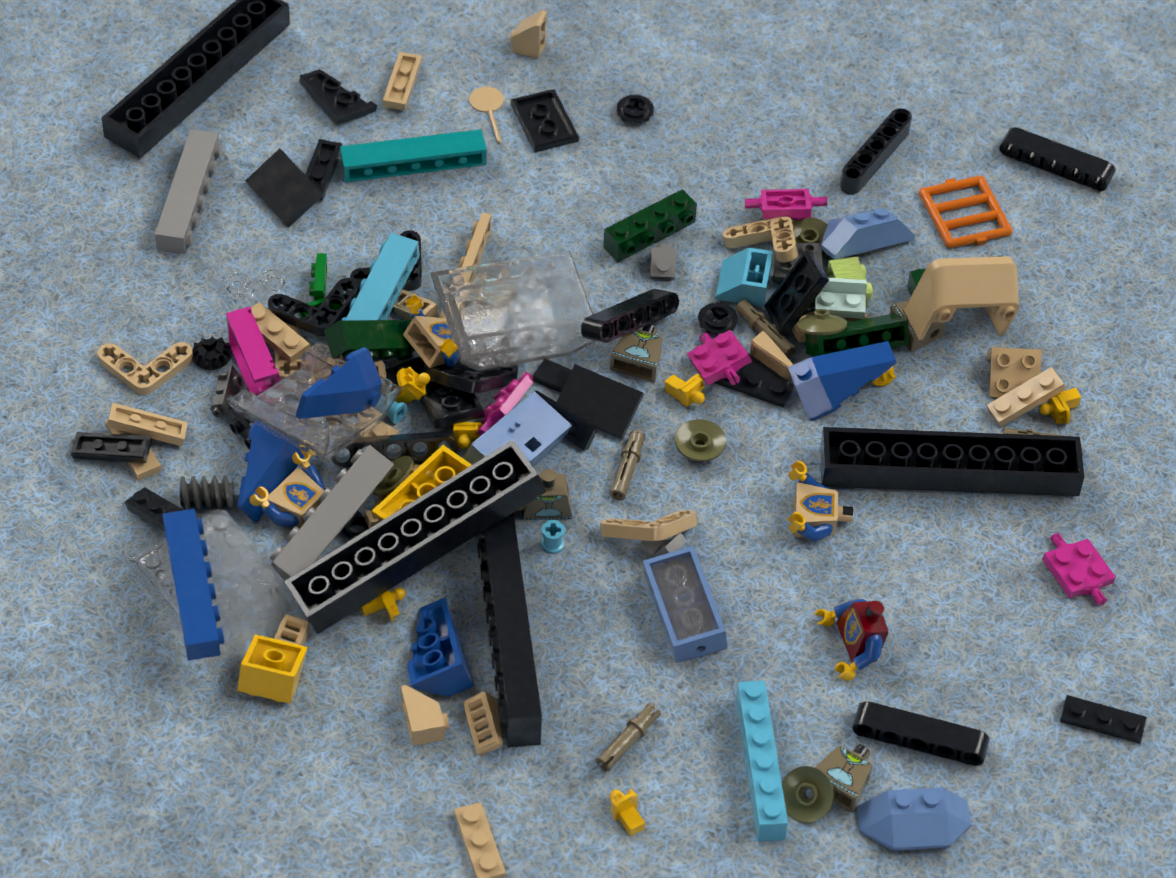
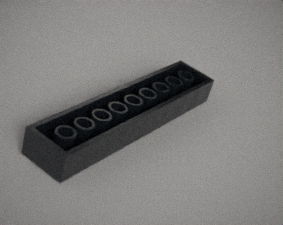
M235 0L101 117L104 138L142 158L290 25L289 4L282 0Z
M823 427L820 444L822 485L826 487L1080 496L1085 478L1081 439L1079 436Z
M514 440L284 582L315 632L319 634L541 496L546 490L536 470Z
M513 512L475 536L478 537L477 555L478 559L481 560L480 578L484 584L482 586L483 601L486 602L487 607L485 608L486 624H489V646H492L491 663L492 669H495L494 686L495 692H498L497 704L499 715H501L502 738L507 739L508 748L541 745L542 712Z

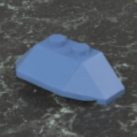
M878 208L829 220L821 249L836 260L915 240V235L888 210Z
M943 787L887 790L856 806L860 833L892 851L949 848L971 827L967 800Z

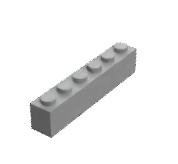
M190 129L155 232L157 250L185 254L188 245L192 246L194 240L193 229L194 227L198 228L200 222L199 211L204 210L205 192H210V177L215 175L217 170L216 159L222 155L223 144L219 143L218 133Z
M369 445L365 451L359 449L350 460L353 463L348 471L345 468L342 469L335 478L336 486L332 490L328 487L318 499L322 503L317 509L311 507L302 518L305 521L300 529L295 526L286 537L289 543L284 549L279 546L271 555L270 559L273 562L269 570L283 581L318 560L392 469L394 464Z

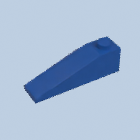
M886 341L811 357L788 368L810 421L836 411L841 407V402L850 395L854 397L859 393V388L868 381L876 380L894 366L897 361L889 342Z
M363 347L350 353L345 358L347 363L342 367L336 365L331 369V374L325 381L319 379L301 396L295 417L306 419L356 413L374 407L381 397L379 392L382 381L369 349Z
M264 410L258 411L249 430L248 439L251 440L250 452H247L245 455V461L248 462L246 476L242 477L238 499V507L253 522H258L264 512L261 510V505L254 506L250 503V496L256 494L255 490L258 487L266 488L269 494L276 489L298 467L292 460L293 454L297 452L299 457L303 459L304 455L301 453V448H309L313 439L297 421Z
M444 597L421 607L416 626L418 635L416 643L412 644L411 649L413 658L412 661H409L407 667L412 688L450 697L473 687L470 668L446 598Z

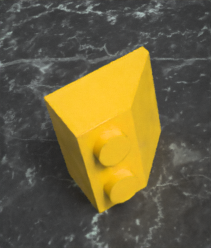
M255 634L241 663L237 691L290 704L299 683L308 647Z

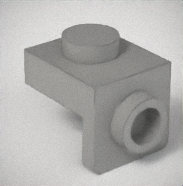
M657 244L656 247H652L650 278L675 279L676 248H671L669 244Z
M680 532L668 540H642L639 545L649 558L681 550L680 547L687 540Z

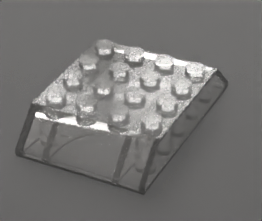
M571 251L431 273L453 342L459 347L457 350L459 360L462 364L477 371L544 360V358L568 356L596 342L584 338L581 334L583 320L593 315Z
M211 509L196 518H202L204 534L200 535V540H206L208 556L203 557L204 562L210 561L212 577L208 578V584L214 583L216 599L212 600V605H218L220 621L216 622V627H222L225 643L220 644V656L202 658L209 669L249 647L255 634L266 637L278 630L286 614L296 618L301 617L282 577L226 510ZM164 535L122 559L183 635L167 541Z

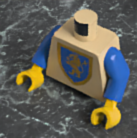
M414 294L405 301V304L410 309L412 321L405 330L404 337L429 368L445 364L447 367H453L461 357V350L466 343L465 334L457 332L445 318L424 315L421 309L424 307V304Z
M307 447L301 448L304 459H301L297 452L292 456L295 464L302 465V470L296 468L270 494L266 488L258 487L255 490L256 494L250 496V503L254 506L261 505V510L277 526H296L300 529L305 523L302 518L311 507L317 509L322 503L318 499L326 488L314 464H310L308 461L311 457V452Z
M796 461L791 465L793 470L789 472V478L793 481L799 479L795 491L794 513L787 518V521L792 523L789 526V530L793 533V537H806L816 542L830 535H835L838 521L852 522L853 507L838 506V492L836 490L827 488L806 473L807 467L802 461Z

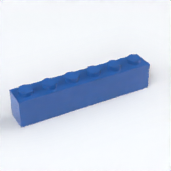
M195 509L162 514L187 660L220 656V644L225 643L222 627H216V622L220 621L218 605H212V600L216 599L214 583L208 584V578L212 577L210 561L204 562L203 557L208 556L206 540H200V535L204 534L202 518L196 519Z

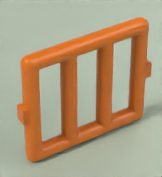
M980 175L957 181L954 178L947 179L943 184L924 187L919 190V196L948 249L975 243L977 246L985 245L986 241L1007 237L1013 233L1012 227L984 176ZM979 186L982 192L979 195L934 204L931 198L932 195ZM982 203H988L991 209L988 212L943 221L940 215L941 212ZM997 220L1001 227L957 238H952L949 232L951 229Z

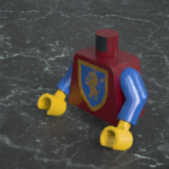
M857 599L835 606L833 611L821 608L815 611L814 614L816 616H824L822 621L817 622L819 625L828 627L833 625L835 618L838 619L836 624L851 660L850 665L845 662L837 663L835 671L842 673L838 676L839 678L851 681L854 679L857 669L862 670L871 663L877 662L880 658L883 645L888 636V627L882 615L884 606L881 602Z

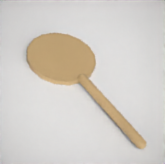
M477 88L470 94L469 103L477 111L488 112L497 143L500 144L502 141L493 111L498 110L503 105L504 96L496 88Z

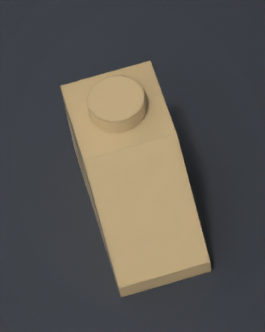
M542 10L520 21L517 29L512 30L510 43H513V53L539 59L546 45L547 11Z
M407 685L401 686V702L412 746L445 740V730L449 729L447 713L441 712L439 702Z

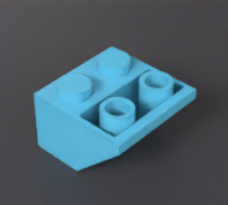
M747 248L724 259L715 299L734 303L747 300L753 306L764 307L773 251Z

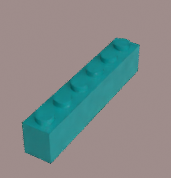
M482 129L340 146V160L346 183L484 166L487 164V149Z

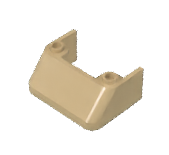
M1009 256L940 258L932 261L925 269L904 309L918 339H924L932 323H943L950 320L957 308L985 307L999 336L1005 335L1019 310L1017 266Z

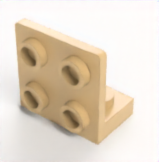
M991 347L987 351V361H990L989 396L999 398L1040 374L1042 350Z

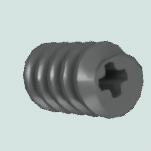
M226 475L223 476L221 483L218 482L216 476L212 477L211 483L207 482L205 476H202L201 482L197 483L195 476H192L189 484H187L184 476H181L180 506L184 502L186 509H191L193 502H195L197 509H201L205 502L207 508L212 509L214 501H216L218 508L222 509L226 501L228 507L233 508L234 481L232 480V483H229Z

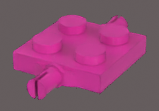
M809 189L761 190L759 198H745V209L759 208L762 211L763 219L785 216L794 220L811 218V209L813 207H827V196L813 197L809 194Z
M731 330L719 334L714 339H711L708 333H703L704 336L701 334L699 340L703 345L697 346L686 354L699 375L702 376L706 385L708 386L724 378H728L732 385H736L735 381L738 384L740 377L736 372L752 362L744 347Z
M525 372L518 381L516 379L512 380L506 388L502 387L494 395L493 399L496 401L484 408V417L479 421L483 424L478 430L480 436L508 414L533 383V377L530 373Z
M1060 533L1053 534L1050 540L1057 549L1044 553L1042 560L1067 596L1073 598L1079 595H1091L1098 606L1104 605L1107 602V598H1105L1100 589L1114 583L1116 576L1088 538L1073 544H1067Z

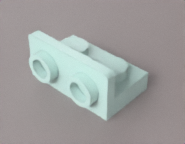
M829 278L828 283L815 298V311L825 309L829 311V314L842 318L865 319L867 281Z

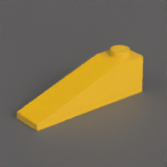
M442 445L372 510V514L380 520H384L472 464Z

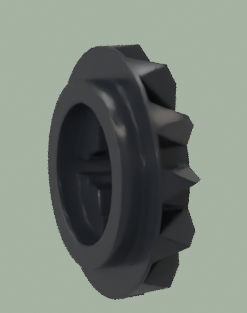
M627 95L617 103V116H621L622 122L628 120L630 124L637 122L641 125L643 121L649 122L650 117L654 114L653 103L642 95ZM638 106V111L633 113L632 111Z
M711 303L699 311L698 321L700 328H704L706 333H715L717 337L719 333H725L729 330L734 331L738 317L735 310L723 303ZM714 317L718 320H722V324L718 323L717 321H713Z
M213 335L210 339L202 337L199 343H194L192 360L195 365L202 369H220L231 360L232 350L230 344L224 342L222 337L219 339H215ZM216 348V353L212 352L207 355V350L212 351Z

